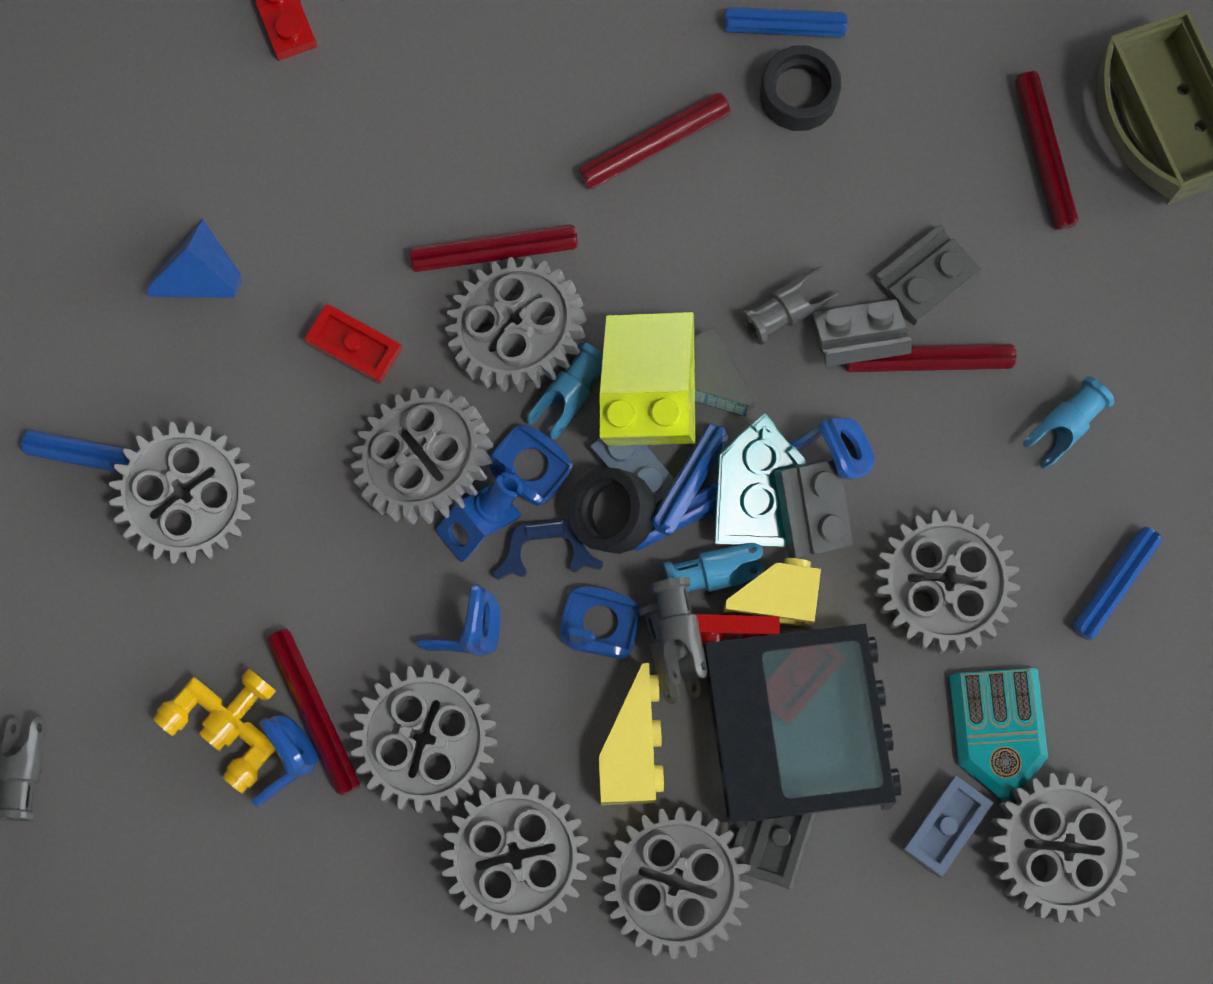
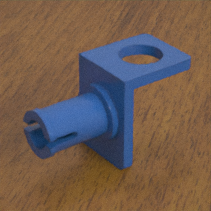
M504 472L496 478L493 484L478 491L476 496L470 495L464 498L465 507L463 509L455 505L449 512V517L444 518L436 528L437 534L460 562L467 560L486 537L519 519L521 513L512 502L522 493V483L515 475ZM454 523L461 524L465 528L468 535L466 545L459 543L455 539L452 532Z

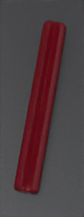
M1036 71L1023 72L1017 76L1015 85L1052 221L1057 230L1069 229L1076 226L1079 218L1041 80Z
M716 93L581 166L579 174L583 183L588 189H594L728 116L731 110L727 99L721 93Z
M568 224L417 246L410 249L409 255L413 271L421 272L509 259V257L518 258L573 250L578 246V238L575 226Z
M1013 344L912 346L911 354L847 363L845 366L848 372L1011 369L1016 364L1017 355L1015 345Z
M288 629L274 632L267 637V642L336 792L339 795H346L360 786L359 779L291 632Z

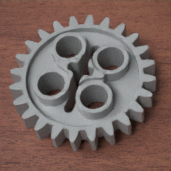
M509 257L507 268L502 270L494 261L492 262V274L488 276L478 269L476 273L479 282L476 285L468 281L463 282L468 294L466 296H453L460 309L447 311L448 317L454 323L445 327L450 339H453L448 343V346L452 353L457 355L455 360L460 368H466V372L472 380L480 377L482 384L487 389L496 380L500 391L503 393L508 389L510 382H514L519 393L524 390L525 381L531 380L538 389L541 385V375L546 374L552 380L557 379L553 368L559 365L568 369L570 365L565 357L566 353L579 354L580 352L576 342L573 340L585 338L584 330L580 326V324L587 322L584 311L580 309L584 304L580 295L575 294L576 288L572 280L565 281L562 270L559 268L551 273L547 261H543L535 269L530 257L525 259L522 267H517L513 257ZM522 293L521 297L517 300L507 301L512 294ZM554 316L553 320L548 324L537 325L542 318ZM494 324L489 331L478 333L484 325ZM525 347L524 352L519 356L509 357L514 349Z
M430 387L425 398H422L416 389H412L410 401L405 402L398 394L395 396L396 407L393 409L384 404L380 405L384 415L381 419L370 416L367 418L373 428L371 432H358L365 445L353 447L352 451L360 460L351 464V468L358 475L354 482L362 491L361 495L380 515L383 516L387 513L396 523L404 516L410 525H414L419 514H421L426 522L431 524L435 511L439 510L445 518H448L450 504L454 503L463 509L465 504L461 496L464 493L475 496L478 494L472 483L474 480L484 481L487 479L480 466L492 464V459L486 450L492 448L493 443L487 436L490 430L483 419H481L482 416L475 406L469 405L463 396L455 399L448 389L439 396L435 389ZM433 424L429 429L423 431L426 426ZM407 430L444 476L442 481H436L401 437L402 431ZM398 451L395 456L388 459L392 453ZM457 452L452 459L445 461L450 454ZM422 479L418 486L411 488L416 481Z
M170 422L169 435L165 436L154 426L152 427L154 440L147 442L138 435L136 440L140 450L137 453L126 448L123 450L124 455L130 461L128 466L115 464L113 467L116 472L123 476V479L109 482L111 489L121 492V496L111 499L109 504L111 507L123 508L124 512L114 518L116 524L130 523L131 526L123 535L125 539L129 540L139 535L141 539L138 542L137 550L141 553L152 545L154 547L153 559L156 561L163 556L165 551L170 552L172 565H177L181 554H187L191 565H195L197 552L203 551L205 556L212 560L213 551L211 546L217 544L227 551L229 546L225 536L230 534L240 538L242 533L235 525L236 522H250L251 517L241 510L242 506L255 505L254 498L243 494V491L255 486L254 480L241 479V475L250 469L249 463L236 464L234 462L239 457L241 449L237 447L227 452L224 448L227 444L228 436L225 434L215 442L212 441V429L210 426H207L201 435H196L193 422L188 423L185 433H179L176 424ZM183 452L193 453L199 458V465L191 473H181L174 467L176 457ZM207 469H215L213 476L192 488L190 491L192 500L185 503L184 500L179 499L158 518H150L151 512L175 497L176 494L173 488L176 485L180 484L183 488H187ZM148 479L159 480L164 487L162 495L154 501H147L139 496L140 485ZM211 486L221 487L227 494L226 502L218 508L207 507L201 499L203 492ZM176 513L186 514L192 521L190 530L184 535L176 536L167 531V521Z
M934 510L929 515V524H926L917 515L912 520L914 531L902 524L897 530L902 541L890 537L885 543L893 554L881 553L877 558V561L886 566L887 569L875 572L874 578L885 582V586L877 589L874 594L876 597L888 598L889 601L880 612L881 614L894 612L896 618L891 623L890 628L895 629L904 625L907 628L903 639L905 642L910 640L915 634L920 636V650H924L931 641L936 642L938 654H943L946 651L948 643H952L956 654H960L964 651L965 640L976 649L982 645L980 633L990 640L997 635L992 623L1002 627L1008 624L1009 620L1001 610L1012 611L1017 606L1013 600L1007 597V595L1017 593L1020 590L1019 585L1008 582V578L1019 572V567L1006 566L1005 561L1013 554V551L1005 550L1000 552L997 546L1001 543L1003 536L998 535L989 539L986 536L990 526L989 523L986 522L978 530L973 528L972 514H969L962 523H958L955 510H951L948 513L945 521H942L937 510ZM922 548L930 550L936 557V566L927 568L919 564L916 559V550ZM970 553L977 557L980 563L979 572L972 573L964 569L960 562L961 554ZM944 573L948 574V580L950 582H983L985 584V589H979L978 587L970 586L967 584H955L949 591L945 590V584L943 582H910L908 580V575H914L916 577L924 578L927 580H938ZM922 591L933 600L931 611L924 612L915 607L912 598L914 592ZM967 596L974 600L977 605L976 616H966L960 612L957 606L958 597Z
M431 665L426 666L423 677H417L415 671L410 666L407 669V680L402 682L392 672L390 673L392 687L388 690L379 683L374 685L380 696L376 701L363 697L362 701L370 709L368 715L354 714V718L363 724L364 727L363 730L350 733L351 738L362 742V746L351 751V755L355 758H365L366 760L356 771L359 775L370 773L374 775L366 786L369 790L372 791L382 785L385 787L381 795L383 802L386 803L395 794L398 795L397 805L398 809L402 811L407 807L410 800L414 801L418 814H422L426 801H431L437 813L441 812L443 798L447 797L453 805L458 806L459 800L456 792L462 789L467 794L474 795L475 793L469 781L475 778L485 782L487 778L479 767L481 764L494 765L495 762L492 757L485 754V748L498 746L496 739L486 737V732L497 727L496 722L482 719L491 710L489 703L476 706L475 702L481 694L480 690L476 688L465 693L466 677L462 676L452 684L450 683V670L447 668L444 669L439 679L434 678ZM407 700H417L422 704V714L413 722H404L399 718V708ZM439 701L440 708L430 728V734L436 741L434 745H425L421 754L417 775L414 778H410L408 773L419 750V744L413 737L415 734H423L425 732L432 703ZM456 713L465 718V728L459 735L447 736L442 733L441 722L447 715ZM395 742L405 744L408 751L405 761L396 766L386 764L384 751L387 746ZM437 756L448 758L451 764L448 775L440 780L429 778L426 772L428 762Z
M1054 773L1044 774V787L1036 778L1028 779L1029 793L1021 788L1011 790L1017 803L1001 802L999 805L1007 814L1006 819L997 818L991 821L1002 830L1001 835L988 837L989 842L1000 846V852L989 856V861L1002 862L1004 867L994 875L995 879H1010L1011 883L1004 893L1006 896H1015L1021 893L1019 908L1027 910L1036 903L1035 917L1044 919L1051 910L1053 921L1063 923L1068 911L1073 922H1082L1083 908L1092 917L1100 916L1098 902L1108 907H1114L1116 904L1110 892L1113 890L1126 893L1128 889L1120 881L1121 876H1135L1136 874L1132 868L1125 865L1126 859L1139 857L1138 852L1127 849V842L1138 838L1137 833L1124 832L1123 826L1130 822L1132 819L1131 815L1117 816L1115 812L1122 803L1121 799H1112L1106 802L1104 799L1107 795L1108 787L1098 786L1091 791L1092 778L1081 777L1076 786L1073 773H1063L1060 784ZM1041 809L1048 813L1051 821L1049 830L1044 834L1038 832L1034 825L1035 815ZM1086 814L1093 819L1095 824L1094 833L1088 839L1082 836L1079 830L1080 820ZM1026 839L1098 846L1102 849V854L1064 853L1056 850L1027 848L1024 845V841ZM1041 855L1047 862L1048 870L1045 877L1038 881L1031 872V864L1035 857ZM1083 860L1088 862L1092 868L1091 879L1085 885H1082L1076 876L1077 866Z
M518 781L514 785L512 794H506L503 786L499 783L496 786V797L490 799L487 793L480 790L479 797L482 803L480 806L476 807L472 803L465 801L463 804L469 816L466 819L458 816L451 818L460 828L458 834H444V838L454 843V850L441 852V857L452 860L454 866L446 869L442 874L444 877H456L458 881L450 888L449 893L454 895L464 892L466 897L459 907L461 910L468 909L472 905L478 907L474 921L479 922L487 914L492 915L491 929L493 930L499 927L502 919H507L511 933L516 932L519 920H525L529 930L533 931L535 929V917L539 915L548 924H551L552 916L550 909L555 906L558 910L566 913L568 910L562 900L564 895L578 898L580 895L571 886L572 881H584L587 879L584 873L576 869L577 864L590 861V856L577 853V847L587 843L588 838L584 836L574 837L573 831L581 825V820L575 819L567 822L565 816L568 814L571 806L565 804L555 809L553 807L556 799L555 792H551L544 800L539 799V785L537 784L532 787L529 795H525ZM536 816L544 821L546 831L540 840L529 842L521 837L520 826L526 818ZM486 827L497 829L501 835L499 847L490 853H484L476 846L478 832ZM517 844L520 851H527L548 844H554L556 847L552 853L523 859L521 863L522 868L514 870L511 863L499 864L482 870L476 869L478 861L510 854L509 846ZM547 861L555 867L556 878L551 885L538 887L532 883L530 871L537 862ZM495 872L506 873L511 880V889L502 898H493L486 890L487 878Z
M678 807L675 820H670L666 810L659 809V823L654 824L648 816L643 815L642 824L644 830L639 832L631 826L626 827L632 839L629 844L618 840L614 842L616 847L622 852L620 858L608 857L606 859V862L617 869L616 874L604 876L603 881L614 884L616 891L604 896V899L606 901L618 902L620 907L614 910L610 917L611 919L626 918L627 922L621 930L622 935L630 934L635 930L639 932L635 942L636 947L641 948L651 940L653 941L652 955L658 956L664 946L667 945L669 946L671 959H678L681 946H685L689 956L695 958L697 957L698 943H702L709 952L715 950L712 940L715 934L725 941L730 939L724 927L727 923L741 926L742 922L734 914L736 908L749 909L750 904L740 899L739 896L740 892L753 889V885L740 881V875L750 871L751 866L737 864L736 859L745 852V849L742 846L731 849L728 847L735 834L730 830L718 836L716 833L719 829L720 821L716 818L705 827L703 826V812L699 810L694 814L691 821H687L685 810L682 807ZM669 841L675 850L674 859L667 866H657L652 859V850L659 842ZM705 855L714 856L719 865L717 875L709 881H701L695 873L697 860ZM642 867H646L676 877L679 871L683 870L684 880L715 890L717 896L715 899H710L686 890H679L677 895L673 896L672 886L641 876L639 870ZM647 885L656 886L661 895L658 907L652 911L643 910L638 902L640 890ZM691 899L699 900L705 910L703 920L695 926L687 925L681 917V908L684 903Z

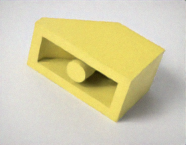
M786 558L784 563H775L728 598L723 608V615L780 616V624L810 628L815 622L821 569L811 568L810 561L798 558Z

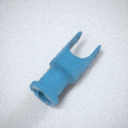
M586 342L579 344L580 352L571 362L570 367L566 371H559L556 375L557 379L551 382L528 416L527 422L532 425L540 418L549 405L558 401L564 402L563 414L550 433V437L553 440L562 434L591 395L589 389L602 372L603 353Z
M1086 376L1081 382L1082 387L1067 402H1060L1023 441L1024 447H1030L1051 429L1055 431L1057 435L1055 446L1041 461L1040 467L1042 469L1052 466L1089 430V423L1104 408L1108 409L1114 405L1112 393L1094 377Z
M747 543L700 553L698 559L672 564L670 561L662 563L665 579L677 577L690 578L691 585L687 588L688 592L701 589L711 592L741 585L745 582L753 581L765 572L762 564L751 562L760 559L763 555V548L758 543ZM750 549L756 550L754 553L749 552ZM752 570L758 571L755 574L750 573Z

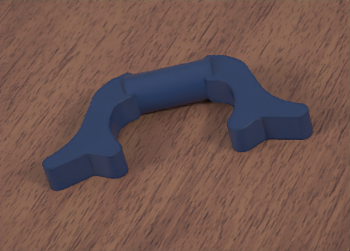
M560 519L524 523L513 532L508 556L505 562L494 571L493 575L497 580L510 574H515L522 578L525 577L527 571L521 561L522 546L531 540L563 538L568 540L573 549V558L570 564L572 572H578L583 567L601 570L603 562L593 557L587 551L584 544L578 541L570 528L569 521Z

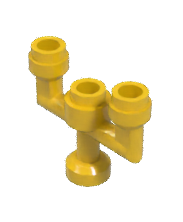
M248 668L241 676L242 684L245 687L229 706L225 708L223 700L193 676L173 700L162 703L156 710L158 713L152 720L171 736H174L178 730L181 731L188 723L189 712L197 703L210 713L202 722L204 728L199 733L202 738L219 751L225 744L229 747L237 737L250 746L243 757L231 761L226 767L227 771L222 776L227 783L243 794L248 787L251 788L258 780V770L272 755L275 748L267 736L250 722L243 723L240 719L258 698L269 700L276 690Z

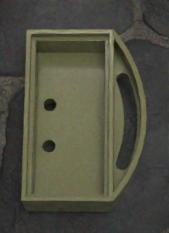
M1189 9L1112 36L1099 57L1097 95L1101 118L1114 148L1140 179L1161 193L1166 205L1213 189V59ZM1110 85L1120 104L1126 127L1142 151V154L1126 136L1119 123L1113 106ZM1177 90L1182 91L1184 95L1179 94ZM1195 127H1199L1202 132L1197 131Z

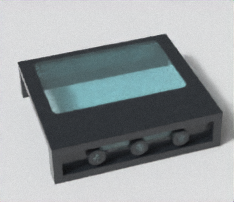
M866 624L705 643L706 676L729 830L746 828L750 821L877 805L881 806V811L890 810L896 803V796H901V780L898 769H891L888 751H893L894 749L893 734L890 724H883L880 707L886 706V694L883 681L875 680L873 663H878V647L875 637H868Z

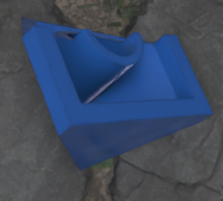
M202 219L157 270L147 287V295L150 297L235 298L241 284V273Z

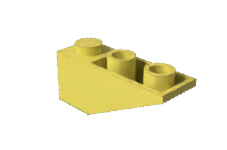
M642 663L599 755L601 806L655 803L656 792H664L663 765H654L653 747H662L660 719L652 720L651 702H659L658 675H650L649 663Z

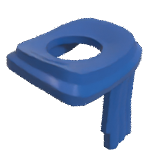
M851 418L822 419L818 426L790 443L791 446L800 450L823 436L832 454L837 472L845 480L863 477L873 469L875 458L869 441L859 423ZM841 432L853 443L857 452V460L850 455L841 438Z
M526 425L515 427L505 437L491 455L492 464H489L490 471L495 478L504 472L515 475L523 486L520 496L536 506L544 505L551 499L568 477L573 466L567 454L552 439L541 431ZM534 449L546 457L548 470L541 479L526 481L516 474L517 469L514 467V461L517 455L524 450Z
M479 584L472 585L465 626L462 634L459 636L460 641L418 640V648L426 651L471 653L480 657L494 652L498 645L501 618L497 599L490 591L482 588ZM484 608H485V624H484V630H483V632H482V629H483V615H484Z
M592 586L576 588L568 595L560 625L562 641L573 650L623 659L630 655L634 644L640 616L638 611L640 605L629 597L608 589ZM597 605L610 608L616 614L618 620L616 631L605 639H596L592 631L585 630L583 626L585 613Z
M286 716L263 718L259 722L261 729L282 760L283 771L286 774L252 800V803L257 807L267 802L300 776L312 772L319 760L318 752L309 737L294 720Z

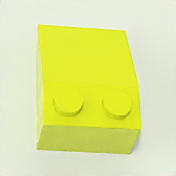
M693 312L606 316L600 384V438L608 446L695 444Z

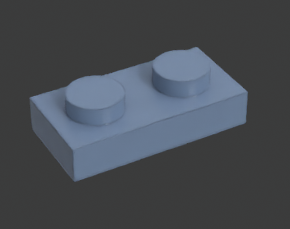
M600 438L590 446V450L604 467L628 471L645 480L654 494L656 507L661 503L673 483L674 477L647 445L608 446Z
M958 776L952 777L902 851L936 876L943 877L994 802Z

